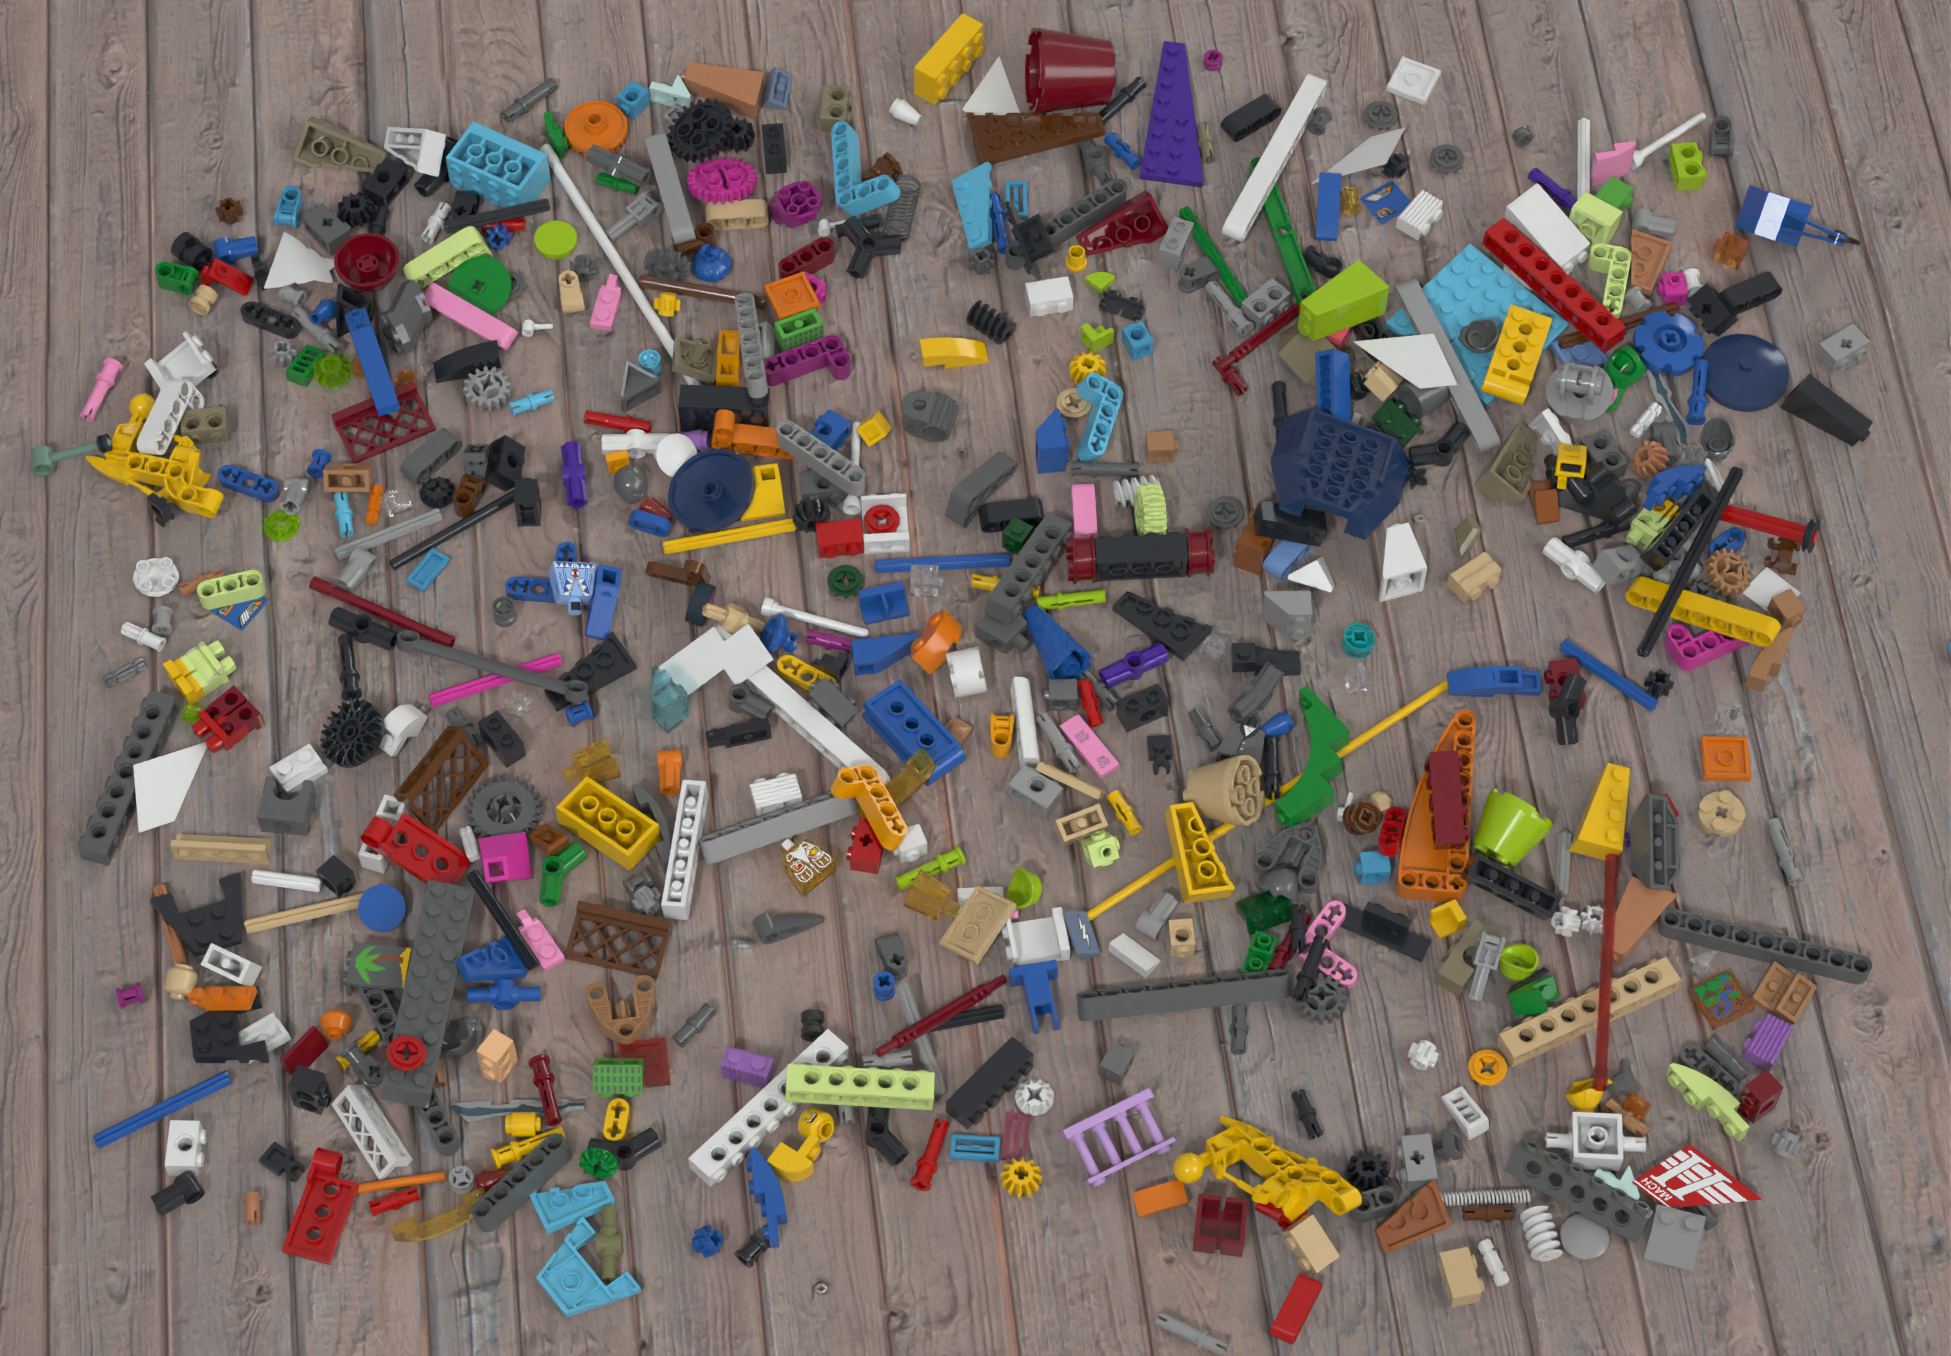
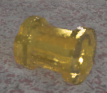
M1346 187L1340 191V198L1344 204L1342 207L1344 214L1356 215L1362 210V206L1358 202L1359 190L1356 187Z

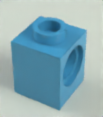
M633 80L616 96L618 108L625 116H629L634 120L650 104L649 90Z
M1142 321L1122 328L1121 341L1132 361L1153 354L1154 341Z
M1378 851L1359 853V859L1354 863L1355 875L1360 876L1361 884L1389 882L1391 874L1389 857L1379 854Z

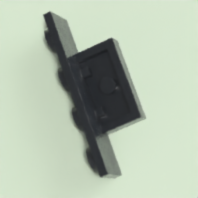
M1007 201L1005 202L1007 208L1005 215L1013 225L1011 232L1019 242L1017 249L1025 259V263H1023L1024 268L1029 275L1032 274L1037 280H1040L1042 278L1036 261L1054 252L1043 218L1038 213L1021 222L1017 209Z
M1367 902L1364 911L1344 903L1346 918L1340 927L1415 960L1423 961L1432 941L1410 932L1412 920L1401 913L1391 912L1377 903Z

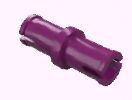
M808 629L807 636L815 638L806 637L805 643L825 647V650H830L831 648L850 653L852 647L843 645V643L851 645L853 638L833 635V632H828L827 634Z

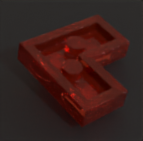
M666 1037L636 1040L630 1044L617 1043L618 1058H644L646 1088L671 1085Z

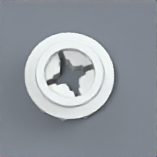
M1029 1078L1028 1081L1020 1083L1015 1093V1102L1018 1108L1025 1114L1032 1116L1042 1115L1052 1107L1054 1091H1052L1049 1083L1046 1084L1040 1078L1038 1080ZM1029 1091L1032 1092V1093H1034V1094L1037 1093V1092H1040V1093H1039V1099H1040V1100H1037V1099H1035V1098L1032 1099V1100H1029V1099H1030V1093H1029Z

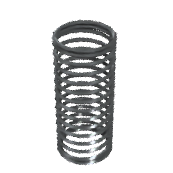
M906 174L897 176L894 182L897 185H911L916 190L908 186H898L901 192L906 193L900 194V196L906 198L899 197L898 199L906 202L895 200L896 202L888 204L882 229L884 236L888 235L885 229L892 235H898L890 232L887 227L895 232H907L905 235H899V237L907 236L900 238L901 242L908 240L910 237L921 189L920 181ZM901 180H909V181H912V182L916 183V184L918 185V188H917L915 185L911 184V183H907V182L897 183V182H898V181H901ZM896 203H899V204H901V205L910 206L911 208H908V207H905V206H900V205H897ZM895 207H899V208H901V209H906V210L908 209L909 212H907V211H905V210L896 209ZM890 226H894V227H896V228L904 229L905 231L895 230V229L891 228Z

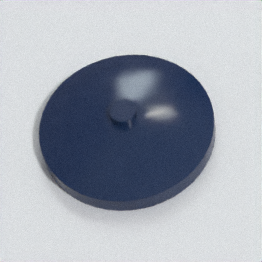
M1747 334L1725 336L1713 342L1702 356V359L1707 360L1709 364L1705 391L1714 401L1728 409L1741 412L1760 411L1775 404L1785 392L1789 379L1787 362L1774 345L1762 338Z
M711 449L698 453L683 463L671 480L668 490L670 510L679 523L689 530L701 533L722 530L736 522L750 506L755 493L753 471L743 457L730 450Z

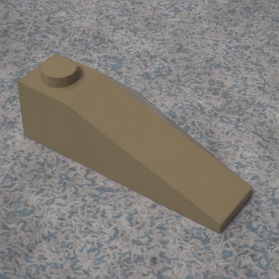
M312 116L306 120L292 160L312 168L374 172L376 166L383 162L388 152Z
M1519 421L1483 469L1474 485L1490 499L1515 502L1524 500L1531 488L1532 481L1529 480L1530 473L1533 472L1531 461L1532 456L1535 455L1537 435Z

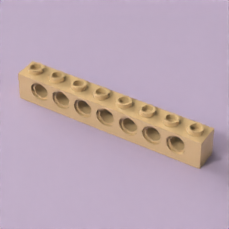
M1667 957L1660 960L1653 959L1641 969H1631L1625 976L1619 979L1612 978L1600 988H1590L1578 998L1571 997L1559 1007L1547 1008L1548 1011L1535 1018L1533 1016L1528 1017L1518 1026L1504 1028L1499 1034L1497 1046L1510 1067H1515L1678 991L1681 979ZM1645 979H1651L1655 983H1648ZM1625 989H1631L1634 993H1628ZM1604 998L1611 999L1613 1003L1606 1002ZM1583 1008H1589L1593 1012H1586ZM1562 1018H1569L1572 1022H1565ZM1542 1027H1547V1028H1549L1551 1031H1550V1032H1545V1031H1543L1541 1028H1542ZM1520 1037H1527L1530 1041H1522Z

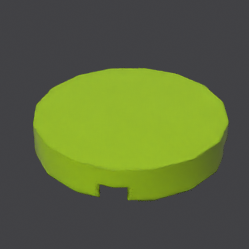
M564 221L546 222L537 229L534 235V245L540 255H545V258L559 260L566 258L577 247V233L569 223Z

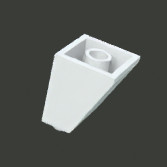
M1409 523L1394 524L1387 528L1378 597L1380 602L1423 591L1427 565Z

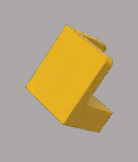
M880 410L862 420L856 430L868 447L887 436L892 427Z
M1456 899L1432 909L1428 918L1429 924L1439 939L1446 938L1463 930L1467 921V917Z

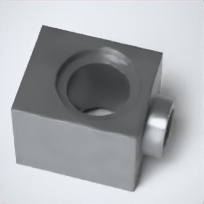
M1049 679L1048 688H1044V702H1049V711H1077V679Z
M1112 1042L1099 1065V1076L1121 1086L1134 1063V1052L1124 1044L1118 1045Z

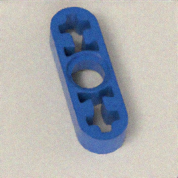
M225 465L218 471V479L221 486L264 502H273L280 495L278 484L272 479L232 465ZM246 480H253L255 482L251 487L243 486Z

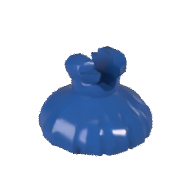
M703 244L701 249L692 258L691 269L698 279L705 282H716L729 274L732 261L724 249L718 246L710 247V244Z
M778 613L774 614L766 623L760 641L769 653H774L781 647L785 648L786 652L792 653L797 646L794 641L798 639L799 635L795 631H788L786 617Z

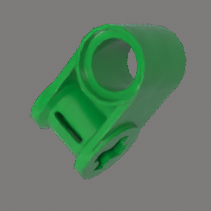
M168 261L160 262L155 267L157 284L161 289L178 292L183 295H191L193 293L194 282L199 278V272L195 268Z

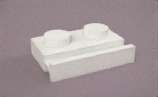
M310 744L269 767L270 772L288 796L301 789L304 780L314 781L328 773L326 765L323 764Z
M273 1012L240 1031L242 1045L265 1040L268 1046V1053L291 1040L289 1033Z

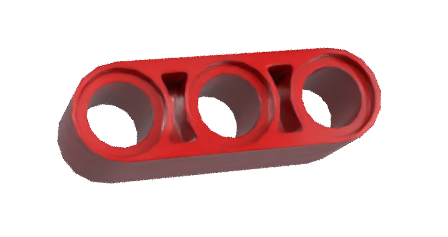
M1300 1272L1270 1329L1269 1335L1293 1345L1321 1292L1323 1283Z

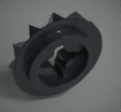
M440 476L434 479L430 477L426 483H422V487L419 489L420 499L423 504L430 508L438 509L448 506L453 501V494L456 491L454 483L452 484L448 478L443 479ZM439 487L441 491L436 498L434 491Z

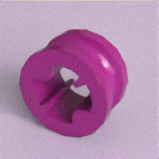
M1217 50L1207 51L1204 54V67L1209 71L1219 70L1222 67L1223 56Z

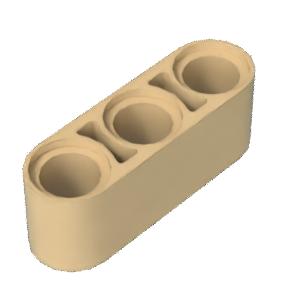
M763 199L733 200L732 204L729 201H725L724 205L721 204V201H718L716 204H713L712 201L705 207L706 222L712 224L714 230L762 228L769 223L768 203Z

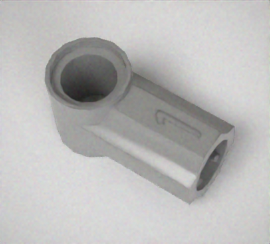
M1640 208L1634 211L1631 230L1635 229L1647 234L1673 238L1676 219L1656 216L1650 210Z
M286 478L280 508L287 515H295L296 512L300 511L304 499H309L311 490L310 479Z
M357 547L351 553L347 566L335 579L336 583L341 589L352 592L366 575H371L375 572L379 565V558L365 549Z
M1161 892L1148 911L1145 910L1141 914L1135 929L1154 940H1158L1166 927L1168 919L1177 908L1178 901L1173 895Z

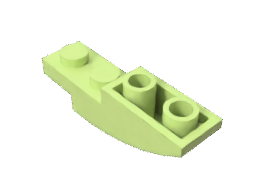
M1676 1063L1669 1065L1666 1073L1667 1080L1672 1087L1677 1088L1683 1094L1687 1104L1694 1106L1697 1111L1706 1106L1711 1117L1717 1118L1723 1125L1725 1132L1730 1137H1734L1738 1142L1746 1137L1749 1126L1738 1115L1737 1110L1740 1102L1731 1093L1711 1078L1696 1070Z

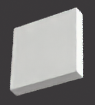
M1402 56L1386 86V91L1425 105L1441 76V70Z

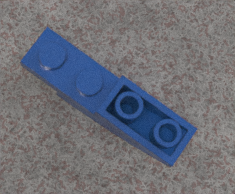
M1684 465L1660 472L1654 476L1646 492L1648 497L1643 507L1651 511L1657 506L1661 507L1667 498L1671 499L1674 497L1679 500L1685 495L1689 496L1695 487L1699 488L1705 480L1703 475L1707 467L1704 465Z
M1521 666L1477 667L1451 671L1446 674L1448 695L1493 697L1495 694L1540 696L1542 693L1540 671L1522 670Z
M750 1148L751 1157L746 1158L747 1172H752L753 1180H748L749 1195H755V1204L760 1203L762 1217H767V1225H763L764 1240H769L770 1248H779L778 1224L787 1223L782 1190L765 1158L756 1148Z

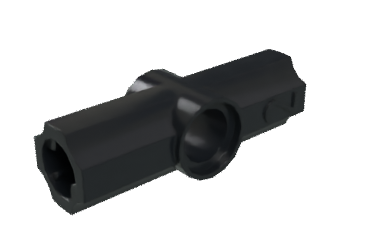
M340 607L334 608L330 614L329 626L355 636L359 643H371L387 651L393 650L397 644L398 632L373 622L368 615H357Z

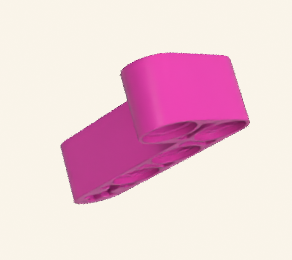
M1681 624L1671 625L1664 641L1666 650L1677 666L1684 671L1696 669L1751 644L1714 631H1709L1693 638L1689 631Z

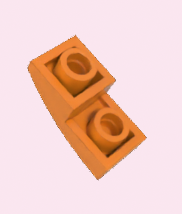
M1179 1180L1132 1193L1140 1218L1163 1210L1170 1211L1190 1203L1185 1185Z

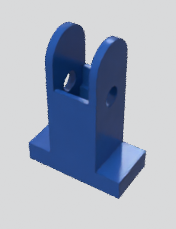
M1056 960L1009 968L1008 979L1010 987L1023 986L1034 1035L1039 1033L1036 1018L1038 1015L1050 1013L1054 1031L1059 1030L1057 1013L1049 980L1057 979L1058 977Z

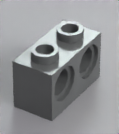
M1605 430L1581 440L1580 445L1587 446L1586 464L1589 468L1602 460L1614 479L1625 475L1628 464L1627 458L1623 453H1620L1614 439L1608 436Z

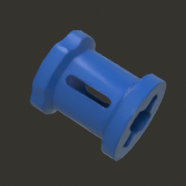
M315 449L312 452L311 456L313 459L311 465L307 468V473L313 478L322 479L323 469L327 463L331 462L332 456L325 450Z
M587 700L570 709L568 707L564 708L571 727H575L576 723L583 720L594 719Z
M887 971L877 973L873 980L875 997L881 1001L891 1000L895 995L894 976Z

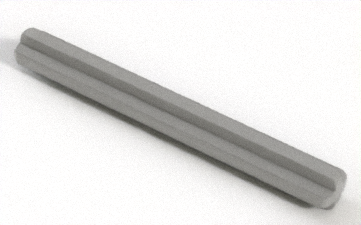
M438 508L350 541L335 547V554L341 560L349 557L357 547L367 550L441 521V512Z
M909 983L899 984L896 987V991L908 1026H911L921 1020V1016ZM926 1033L914 1040L923 1069L935 1073L934 1097H939L946 1093V1088Z

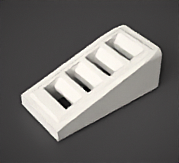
M1463 1086L1441 1097V1100L1469 1140L1489 1130L1487 1116ZM1461 1097L1463 1098L1462 1101H1460V1102H1458V1103H1456V1104H1453V1103H1452V1102H1454V1101L1460 1099ZM1468 1105V1107L1460 1112L1458 1111Z

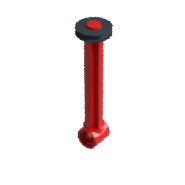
M1730 504L1727 505L1720 518L1724 522L1802 543V551L1804 552L1807 549L1808 553L1812 552L1820 529V521L1818 520L1814 523V520L1811 519L1806 526Z

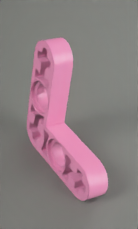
M1331 901L1324 907L1305 934V947L1312 945L1313 938L1316 936L1314 931L1320 925L1328 928V933L1323 936L1324 939L1328 941L1331 939L1346 918V908L1342 902ZM1337 908H1339L1340 916L1335 915L1331 919L1330 924L1328 922L1329 918L1331 917L1330 910H1336ZM1326 948L1322 959L1329 957L1334 961V964L1328 969L1323 968L1319 964L1317 971L1326 977L1332 975L1333 982L1339 979V986L1353 987L1357 982L1356 969ZM1297 949L1298 957L1305 962L1308 952L1306 954H1298ZM1338 964L1341 965L1339 968L1344 974L1351 972V980H1342V974L1336 971Z

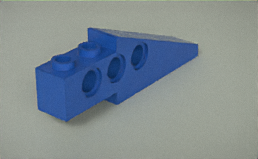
M355 309L344 314L378 415L382 416L401 410L366 309Z

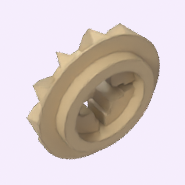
M1076 388L1062 391L1057 397L1056 402L1060 413L1065 418L1072 417L1073 420L1076 417L1083 419L1085 414L1090 413L1092 406L1091 403L1078 395ZM1070 400L1075 404L1078 403V409L1070 406Z

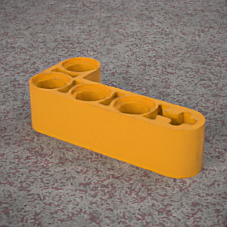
M869 765L841 768L831 784V793L839 799L856 797L881 845L890 851L897 850L904 840L908 828L878 772Z

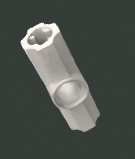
M631 429L626 434H602V455L614 451L627 450L628 457L634 459L642 458L646 454H653L662 438L669 435V433L646 434L643 430Z
M1556 537L1552 538L1543 549L1542 553L1559 565L1562 573L1571 580L1577 579L1594 593L1599 592L1606 584L1594 570L1592 564H1590V559L1584 552L1580 550L1573 551Z

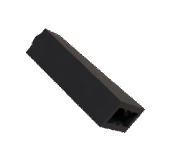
M1810 374L1788 394L1780 406L1783 410L1851 446H1854L1859 441L1864 442L1871 433L1868 430L1873 423L1871 420Z

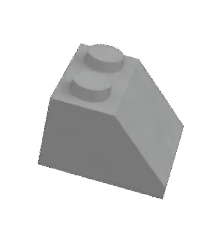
M1265 591L1262 619L1285 638L1295 640L1309 638L1312 618L1311 591Z
M1657 1204L1652 1216L1643 1260L1692 1273L1706 1217Z

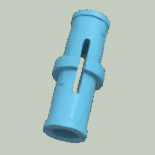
M549 388L534 395L530 393L525 398L508 402L509 409L518 406L517 409L510 411L511 415L515 416L527 410L534 411L539 406L555 402L554 396L544 398L547 395L553 394L552 390Z
M337 492L334 494L336 505L335 518L339 523L340 536L345 538V532L347 531V537L349 538L354 535L351 519L353 518V511L349 507L348 493L342 492L343 497L341 498V493Z

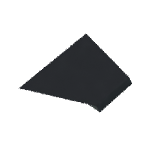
M341 283L338 284L335 302L337 339L349 333L344 314L355 309L365 308L369 320L372 321L375 301Z

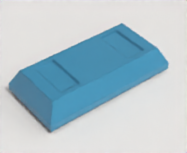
M432 548L405 582L424 592L451 558Z

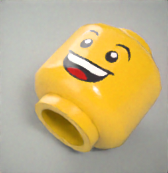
M809 1108L799 1118L798 1131L806 1139L809 1135H815L819 1137L820 1143L832 1136L834 1120L827 1112L818 1108Z

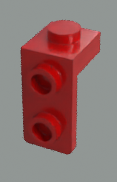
M217 258L208 266L204 265L199 274V277H201L199 286L206 285L210 287L216 281L243 296L248 295L254 280L250 275Z

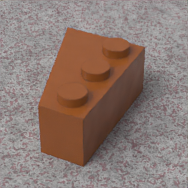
M1258 502L1256 508L1250 511L1248 523L1241 532L1232 557L1235 558L1234 567L1260 575L1263 569L1262 565L1269 555L1275 539L1255 535L1253 515L1259 505Z

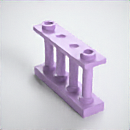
M1150 1088L1059 1133L1063 1142L1070 1139L1071 1143H1075L1091 1175V1178L1083 1182L1085 1187L1090 1184L1093 1187H1097L1107 1181L1106 1176L1154 1152H1157L1159 1156L1172 1149L1170 1144L1176 1141L1175 1138L1172 1137L1166 1141L1164 1140L1148 1108V1100L1154 1097ZM1135 1108L1136 1111L1139 1110L1156 1146L1144 1152L1126 1118L1128 1116L1126 1111ZM1111 1118L1118 1122L1134 1154V1157L1123 1162L1105 1129V1121ZM1089 1129L1097 1133L1113 1167L1101 1173L1083 1139L1085 1137L1083 1132Z

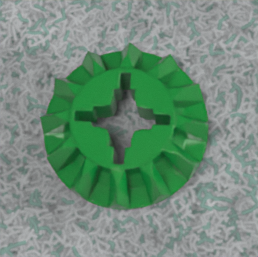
M601 1148L586 1149L579 1158V1167L583 1168L584 1174H591L592 1179L594 1177H599L600 1180H603L605 1177L611 1179L618 1169V1161L615 1156ZM598 1161H601L600 1167L595 1166Z

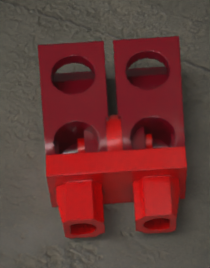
M233 685L208 705L205 710L197 713L199 720L191 728L199 739L210 732L212 736L204 742L208 749L215 753L223 747L227 751L233 747L232 745L242 740L246 734L255 728L259 730L265 723L261 713Z

